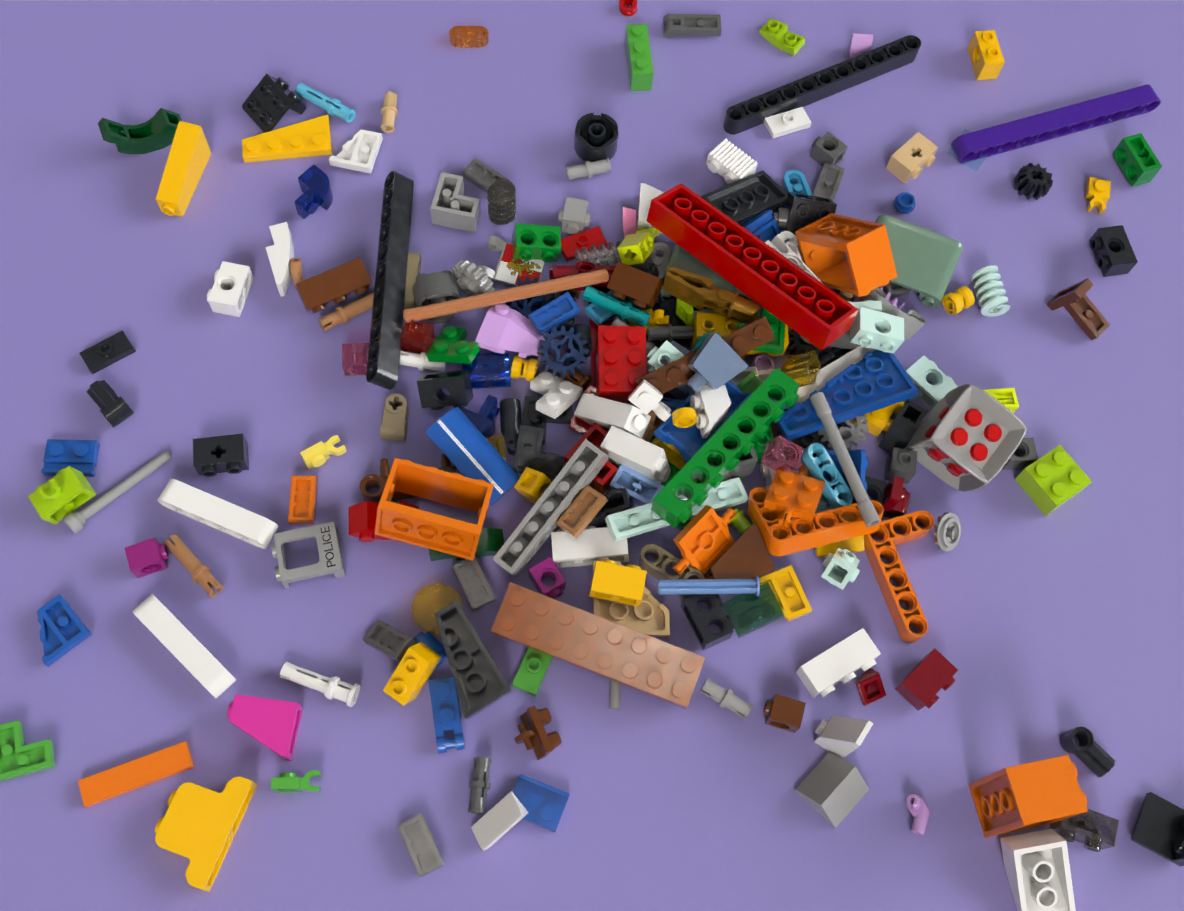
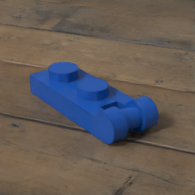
M453 676L428 680L438 754L445 753L447 749L457 748V750L465 749L457 691ZM454 731L455 737L445 739V732Z

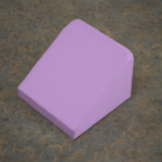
M853 33L848 46L849 59L871 50L873 34Z

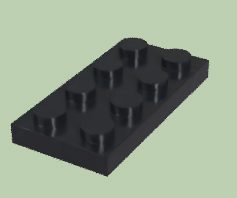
M763 170L701 196V198L739 225L748 222L766 209L773 211L778 207L789 204L787 201L788 193Z

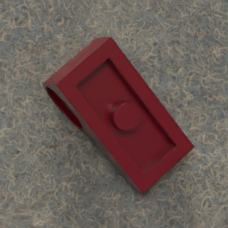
M895 475L886 484L882 503L884 508L882 516L895 518L907 514L910 493L903 487L905 478Z

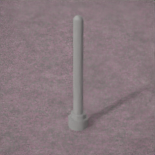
M169 452L161 453L79 513L78 511L73 514L70 512L62 519L76 534L84 528L83 525L87 523L85 520L169 461L171 454Z

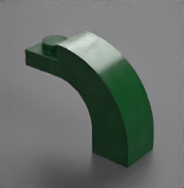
M160 108L150 120L142 124L124 125L102 118L98 122V126L103 140L116 144L118 152L124 154H147L171 145L178 123L182 120L180 114Z

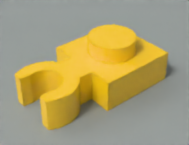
M1089 177L1086 182L1085 199L1091 201L1087 205V212H1090L1096 206L1099 209L1098 214L1101 215L1106 209V203L1110 199L1111 181Z

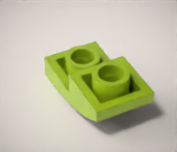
M771 18L759 30V34L769 43L792 56H795L805 44V37L789 32L788 24Z

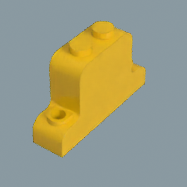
M240 776L228 780L221 793L186 782L171 793L167 803L169 808L165 816H162L156 824L155 841L159 847L187 857L190 860L185 877L191 886L210 892L257 788V784Z

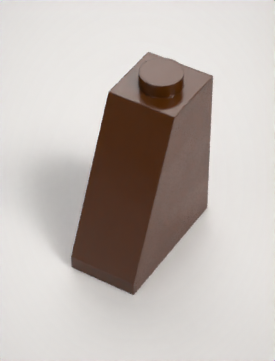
M756 523L749 526L707 571L709 575L706 576V579H754L755 576L760 577L775 570Z

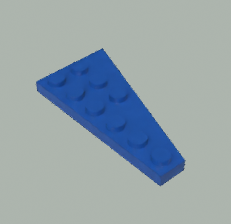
M876 349L872 353L869 351L858 363L851 364L825 383V387L819 391L815 390L812 392L807 400L797 403L787 410L776 425L786 442L824 429L810 400V397L818 392L824 393L836 424L916 397L918 395V388L894 354Z

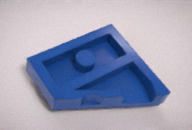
M61 594L37 610L38 622L41 624L39 631L40 641L43 643L44 650L42 661L48 667L92 635Z

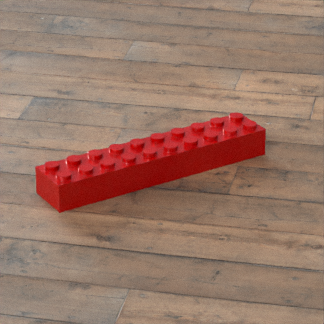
M682 183L651 200L646 220L649 224L820 350L825 349L850 330L859 309Z

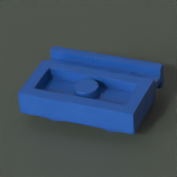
M770 209L764 210L742 225L743 228L763 242L768 240L771 242L776 235L780 234L777 222L772 217L773 212Z
M47 439L43 459L44 468L41 470L44 476H56L58 471L71 466L81 471L84 476L95 477L94 468L97 465L100 443L97 440Z
M520 774L513 793L528 811V814L522 819L556 832L570 794Z

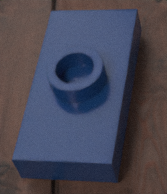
M566 292L528 316L538 333L542 336L545 332L551 331L553 327L556 328L578 315L580 309L569 292Z

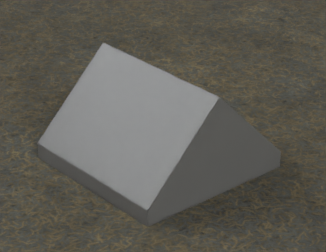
M831 752L825 755L795 789L834 829L869 790L856 766Z

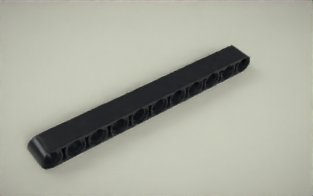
M914 35L905 36L733 105L727 109L723 128L729 134L741 133L763 124L764 119L767 117L805 107L914 62L921 46V40Z
M391 171L384 183L366 373L367 382L388 390L393 389L396 385L399 373L414 181L396 171Z

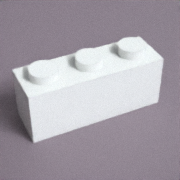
M587 526L577 539L563 529L551 532L553 562L557 568L590 566L593 560L603 559L619 561L620 563L629 562L627 538L614 542L608 526L603 528Z
M862 628L802 665L796 673L813 698L819 694L824 698L836 690L834 685L841 681L843 684H846L856 677L854 672L861 668L865 672L876 665L875 659L881 653Z

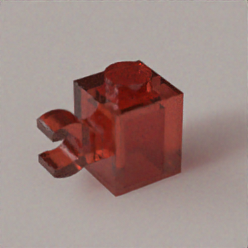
M411 320L409 323L406 322L401 336V350L421 354V352L427 353L437 339L434 334V327L428 326L425 323H417L414 320Z

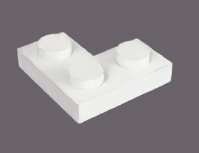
M543 371L530 381V389L544 395L536 402V410L554 419L582 396L583 388L560 377L552 376V373Z

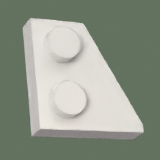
M361 129L354 135L352 140L347 141L342 146L343 150L337 156L332 155L330 157V165L371 174L383 140L382 134Z

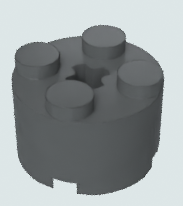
M448 270L430 274H419L412 288L416 307L461 298L457 279ZM455 313L428 318L427 321L429 323H444L452 320Z

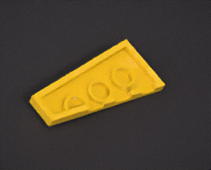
M329 115L242 139L244 163L332 155Z

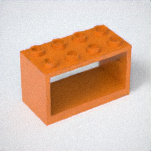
M831 213L795 231L803 262L825 286L862 297L868 295L871 290L889 284L890 280L898 277L884 224Z
M395 458L378 505L375 535L474 560L494 484L480 479L464 477L459 473L442 471L433 466H424L413 463L410 460ZM394 491L469 510L478 513V524L393 503L391 500Z
M1069 755L1006 767L968 784L984 837L987 838L1039 827L1088 812L1087 798L1083 790L1080 789L1077 780V769L1070 760Z

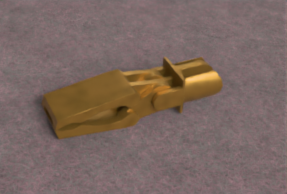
M670 267L666 272L662 290L699 310H702L704 307L711 308L713 311L726 316V322L728 318L745 324L755 321L759 305L738 296L739 290L734 294L730 291L719 289L713 285L712 279L674 267Z

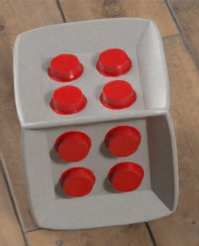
M964 384L949 391L933 407L909 441L907 450L917 451V461L946 484L962 492H969L983 488L1001 471L1021 443L1027 428L1014 413L987 392L974 385Z

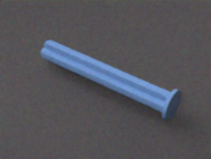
M755 576L754 579L659 580L657 591L658 594L755 593V596H759L760 580L759 576Z

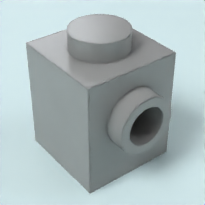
M570 197L566 198L565 208L560 209L558 222L562 223V232L574 235L584 231L585 227H589L591 214H588L589 201Z

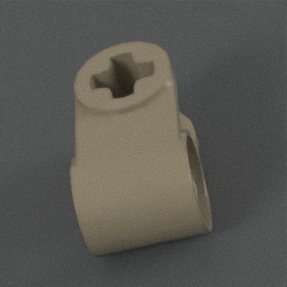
M391 394L386 398L380 426L381 440L406 441L409 409L405 397L401 394Z

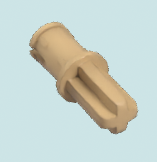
M388 91L385 94L384 105L381 108V130L386 133H391L395 130V117L398 115V110L396 109L397 94L392 93V91Z

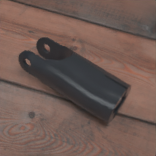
M506 398L499 402L500 429L508 453L515 455L520 424L522 423L521 404L518 399Z

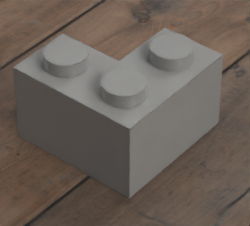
M441 172L430 208L432 224L476 232L481 215L480 199L463 196V176Z

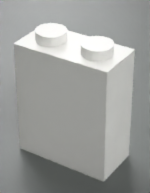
M611 426L600 445L602 451L608 456L610 463L618 469L622 464L659 484L668 479L671 469L663 448Z

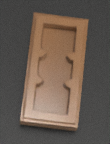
M586 485L557 520L556 524L577 539L608 500L601 493Z

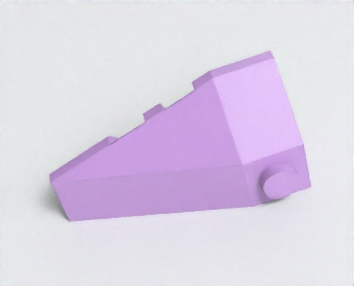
M501 303L492 305L487 311L475 342H478L479 347L496 353L504 354L505 350L518 352V357L526 358V356L536 355L540 359L542 355H538L537 350L542 347L538 344L540 340L545 339L543 335L541 336L528 318ZM566 345L560 351V360L565 355ZM548 354L549 358L554 362L552 355ZM567 362V363L562 364V365H568V366H569V365H570V362Z

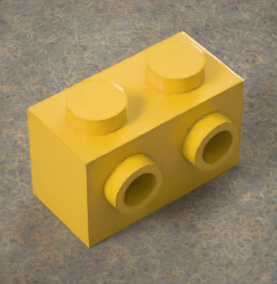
M608 559L596 561L589 597L639 607L642 601L647 571L641 570V567L637 565H616L615 561Z

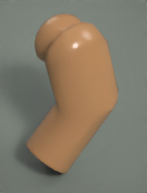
M291 258L289 260L290 274L295 287L297 283L307 279H303L301 259Z

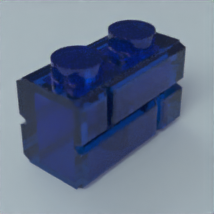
M491 352L485 355L478 353L471 364L462 363V370H469L472 389L511 387L509 353Z

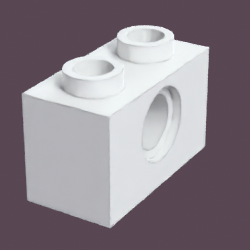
M222 261L220 269H217L215 272L214 285L207 293V302H209L213 312L240 317L254 280L249 266Z

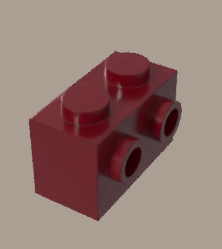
M934 648L902 680L895 690L916 710L919 711L924 706L929 709L939 699L936 694L941 688L946 691L955 682L953 675L958 669Z

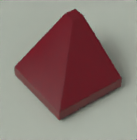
M868 669L855 682L864 706L886 696L880 674L873 669Z

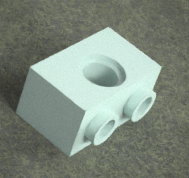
M860 307L850 328V343L894 354L904 342V318Z
M925 355L906 370L918 388L916 398L930 411L949 391L958 387L951 377L946 376Z

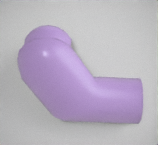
M909 794L906 798V805L914 818L911 832L924 836L930 811L919 795Z

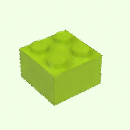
M1061 445L1026 467L1015 478V481L1045 516L1075 497L1092 483L1090 478Z

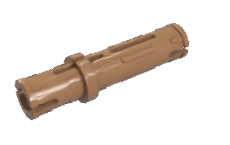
M374 292L344 307L339 306L335 308L336 311L318 318L322 330L327 332V330L341 323L346 324L349 322V319L373 308Z
M177 534L169 536L175 545L168 539L164 541V545L192 575L191 579L195 583H199L211 598L218 595L212 589V586L221 593L224 587L211 574V569L197 559Z

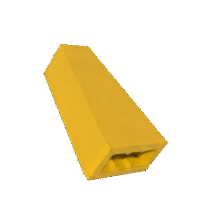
M182 121L178 123L156 196L161 212L166 215L184 216L211 156L204 132L199 125Z

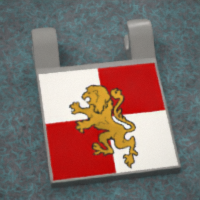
M493 235L489 237L488 250L494 252L502 251L495 271L485 265L480 266L491 281L508 286L511 284L517 286V279L525 282L526 277H529L530 281H534L535 277H538V282H540L545 266L544 261L513 259V244Z

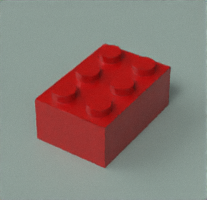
M598 325L595 336L596 396L621 403H631L628 400V396L637 387L634 379L647 374L645 327Z

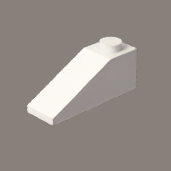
M833 715L827 721L823 719L815 730L818 736L814 742L828 752L843 759L861 745L873 723L869 720Z

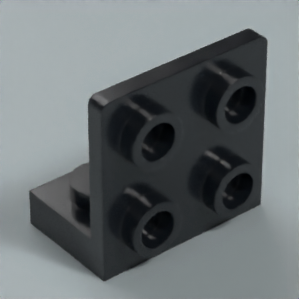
M788 192L787 201L791 204L785 231H789L796 236L795 231L831 213L835 214L837 204L830 198Z
M1152 792L1146 793L1131 835V840L1178 866H1184V809Z

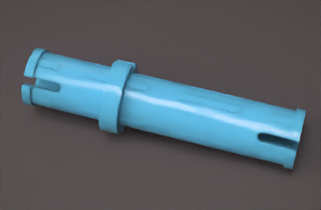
M300 83L296 87L295 92L300 97L326 110L329 115H336L348 123L354 120L355 110L344 106L338 99H331L306 86L304 83Z

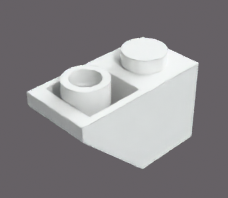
M704 385L697 393L691 396L690 406L696 410V426L700 429L702 438L710 436L724 420L729 410L731 401L725 385L716 390Z

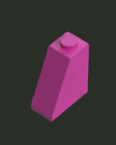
M235 694L234 701L229 703L227 710L229 721L285 760L292 761L303 711L302 706L297 702Z

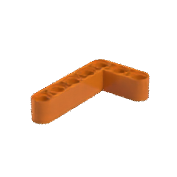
M755 487L750 491L747 513L752 523H756L767 551L773 556H784L874 533L879 529L884 511L883 506L879 502L871 500L880 518V523L872 527H866L857 503L815 513L812 521L803 518L791 519L789 526L784 527V523L783 526H780L778 523L782 514L775 510L764 508V501L769 490L763 487Z
M924 510L881 521L876 532L864 535L865 553L899 636L907 643H915L928 631V623L895 546L921 539L934 526V518L929 512ZM916 521L922 523L924 528L917 526ZM893 528H898L902 535L897 534ZM871 534L878 536L880 541L872 539ZM880 556L887 558L889 564L882 562ZM889 579L896 580L899 587L893 586ZM899 601L904 602L908 606V610L901 608ZM909 624L916 627L918 634L913 633L909 629Z

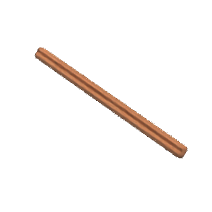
M606 269L561 277L405 309L403 316L407 323L608 282L609 274Z

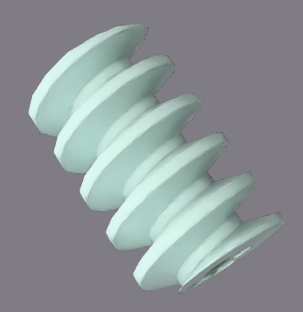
M993 265L979 269L971 277L978 305L981 307V314L986 317L1000 316L1010 309V305H1005L1008 302V297L1004 296L1006 294L1005 289H1001L1003 282L999 281L1001 275L997 273L998 267Z

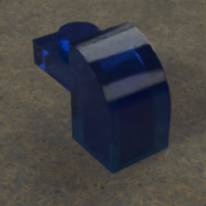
M313 164L298 177L301 191L304 194L295 200L294 203L298 215L303 219L315 213L319 206L327 211L333 201L328 176Z
M488 395L478 414L460 406L459 409L487 440L496 432L495 420L500 410L496 397Z

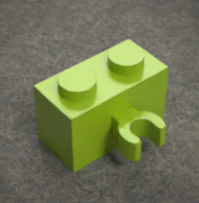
M68 466L58 471L56 476L48 482L39 485L28 498L43 520L56 525L63 520V517L70 512H74L94 497L96 493L81 471Z

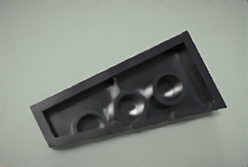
M456 600L434 614L462 705L465 719L468 720L511 693L512 690L460 603Z

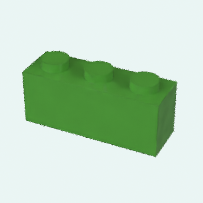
M647 24L626 25L624 43L630 90H651L654 73Z

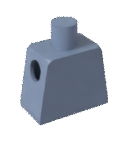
M713 332L707 336L689 362L688 366L695 374L686 384L695 393L705 384L709 388L716 390L745 370L748 365L716 332Z

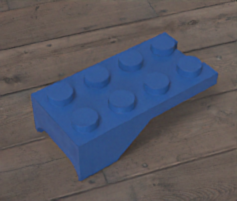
M730 381L724 384L731 405L724 420L708 438H702L696 423L688 428L674 426L672 414L655 430L653 435L661 442L672 444L680 451L682 459L688 462L753 392L745 393ZM692 391L677 409L683 407L691 408L690 399L695 392Z

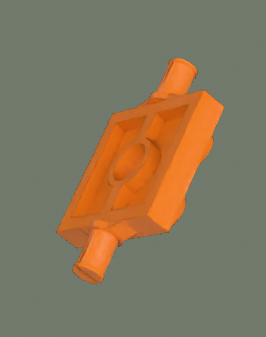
M805 465L800 466L798 474L777 469L764 501V508L775 510L782 514L778 521L780 526H783V523L784 527L789 526L791 517L810 521L814 518L825 487V481L807 477L809 469L806 466L804 470Z
M705 505L673 539L682 555L680 561L673 566L676 573L681 575L691 565V567L704 575L735 542L729 533L727 525L737 515L732 508H728L719 517L712 507Z

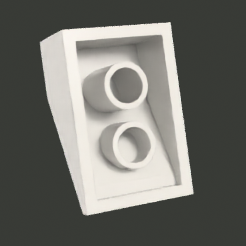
M1046 829L1000 838L1003 862L1017 911H1076L1067 841L1053 829Z

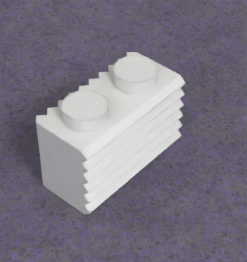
M727 138L722 140L708 153L706 161L709 170L721 175L728 185L755 174L758 164L757 161L747 156L746 153L737 148V146H734Z

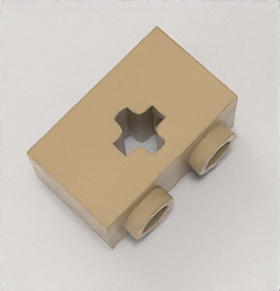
M918 132L891 155L886 169L906 184L911 178L916 179L925 166L928 168L936 159L934 155L938 147Z

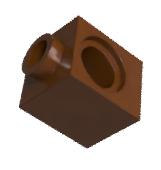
M775 694L771 701L767 700L763 710V715L767 716L765 724L795 733L800 729L806 703Z

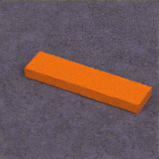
M188 742L178 743L78 780L83 805L86 808L195 767Z

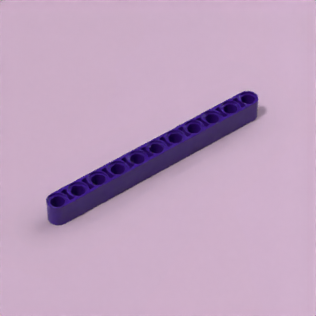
M1147 84L967 133L954 139L951 146L961 163H968L1148 113L1157 108L1161 101L1151 85Z

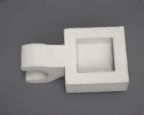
M645 379L628 396V400L645 414L653 410L664 422L671 416V409L660 401L663 398V393Z

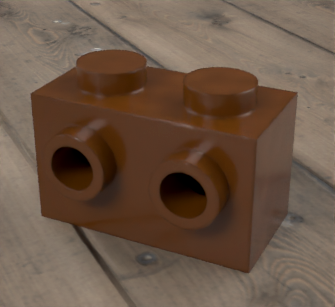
M617 262L607 288L613 291L612 296L621 300H625L628 297L634 300V305L645 309L647 305L654 307L664 281L659 277Z

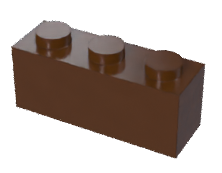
M359 257L299 282L295 285V288L306 311L312 310L313 313H317L326 309L325 304L332 301L338 304L348 299L346 295L353 292L359 295L368 291L367 286H370L372 281Z

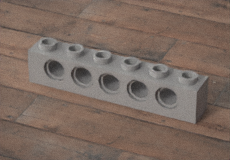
M585 439L493 557V560L511 575L518 577L551 535V532L558 526L556 524L557 520L586 485L593 481L609 460L608 456Z

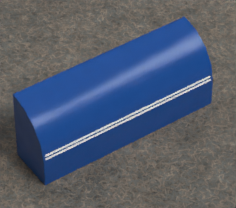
M458 407L447 412L425 431L465 477L476 480L480 479L494 484L489 502L490 506L494 505L509 492L519 480L520 476Z

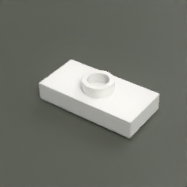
M800 107L764 119V125L772 139L810 128L811 121L804 108Z

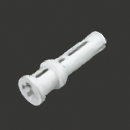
M285 662L280 672V678L324 693L327 699H338L346 702L349 707L354 706L361 689L359 684H348L340 681V677L337 676L325 677L289 662Z

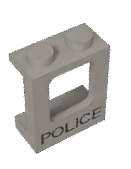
M334 521L274 534L275 543H271L273 557L278 560V566L274 567L277 582L281 581L285 589L290 588L291 582L334 573L336 578L346 576L338 529ZM311 537L316 538L319 562L288 570L284 543Z

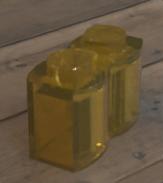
M816 350L787 357L780 371L799 383V387L815 384L817 374L821 370V364Z

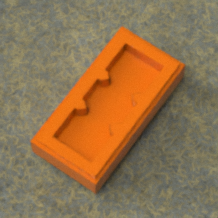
M291 476L289 525L315 524L317 476Z

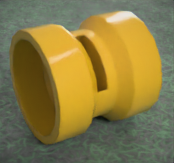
M967 286L957 288L954 293L950 292L944 295L942 299L943 307L950 315L960 313L962 308L967 309L973 306L975 302L974 295Z
M515 355L511 368V378L519 379L521 377L525 378L526 381H532L537 374L538 359L531 358L526 360Z

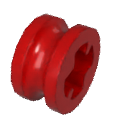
M620 0V13L624 16L636 14L637 0Z

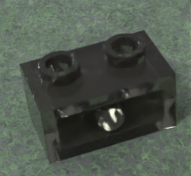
M1088 809V812L1050 823L1049 829H1053L1067 842H1074L1075 840L1083 843L1085 849L1101 852L1103 849L1115 846L1119 820Z

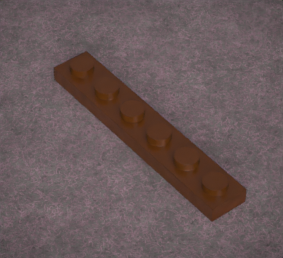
M766 316L721 338L738 356H741L775 339V336ZM698 349L634 379L636 385L638 386L645 379L661 393H666L686 383L695 374L688 364Z

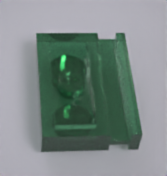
M768 582L760 586L759 596H755V593L741 594L722 603L733 621L738 638L785 617Z

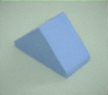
M622 464L610 483V487L613 489L626 488L634 501V505L637 506L652 503L653 498L665 487Z

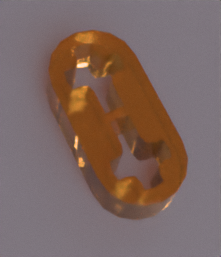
M454 26L449 31V40L454 47L481 48L488 44V30L483 26Z

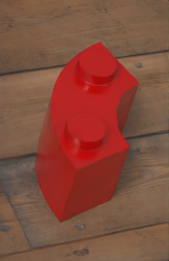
M364 501L348 507L350 536L358 537L361 542L392 540L375 535L379 503ZM406 501L394 502L397 504L419 509V506L413 505Z

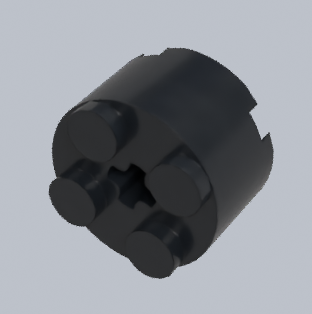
M588 113L578 120L575 129L574 149L577 155L582 160H589L590 162L613 158L617 151L618 125L616 121L603 113L601 115Z

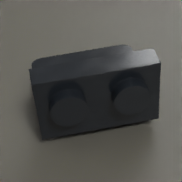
M268 74L263 77L242 105V109L265 133L273 130L288 109L301 115L306 110V107L301 102L302 98L296 92L288 89L290 85L281 77L276 79Z

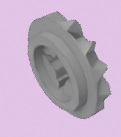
M944 512L943 515L938 516V523L934 524L935 531L932 534L935 535L934 544L937 545L938 549L948 552L953 550L959 542L961 524L956 514Z

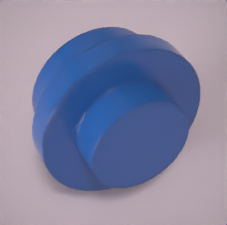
M907 192L896 196L893 203L895 209L903 214L911 213L916 206L914 196Z

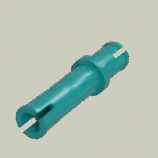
M590 285L584 291L582 299L617 314L624 321L629 320L639 326L646 327L650 320L651 314L633 307V304L630 302H622Z

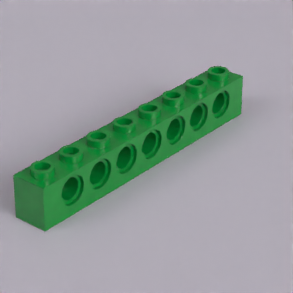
M776 368L653 498L651 510L674 528L680 522L685 523L692 515L694 506L696 504L698 506L702 505L709 495L707 492L712 487L716 489L723 481V475L727 471L732 472L736 468L741 455L749 454L755 445L753 442L757 438L762 439L770 429L768 426L772 422L777 423L784 414L783 410L787 406L792 407L799 397L797 391L800 384ZM755 414H761L763 417L756 416ZM740 430H746L748 433H743ZM728 445L731 446L733 449H727L724 446ZM709 462H715L718 466H712ZM692 479H700L703 483H696ZM683 495L687 500H680L676 496Z

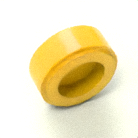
M690 407L675 410L672 413L673 425L678 428L693 426L697 422L696 410Z

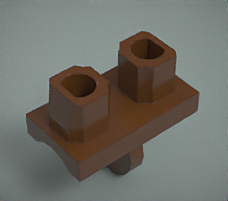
M532 706L527 708V711L520 716L522 723L517 726L520 735L516 736L514 740L516 744L524 743L527 751L533 749L537 760H540L558 747L562 741L558 732L554 731L547 734L544 729V725L552 721L548 708L536 710V707Z

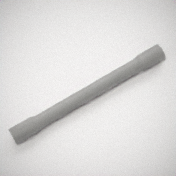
M823 392L815 393L810 397V400L823 424L857 501L866 527L875 526L880 523V518L862 484L833 419Z

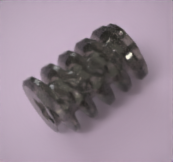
M501 178L497 180L487 191L488 216L491 222L496 225H506L516 217V189L514 184L508 179Z

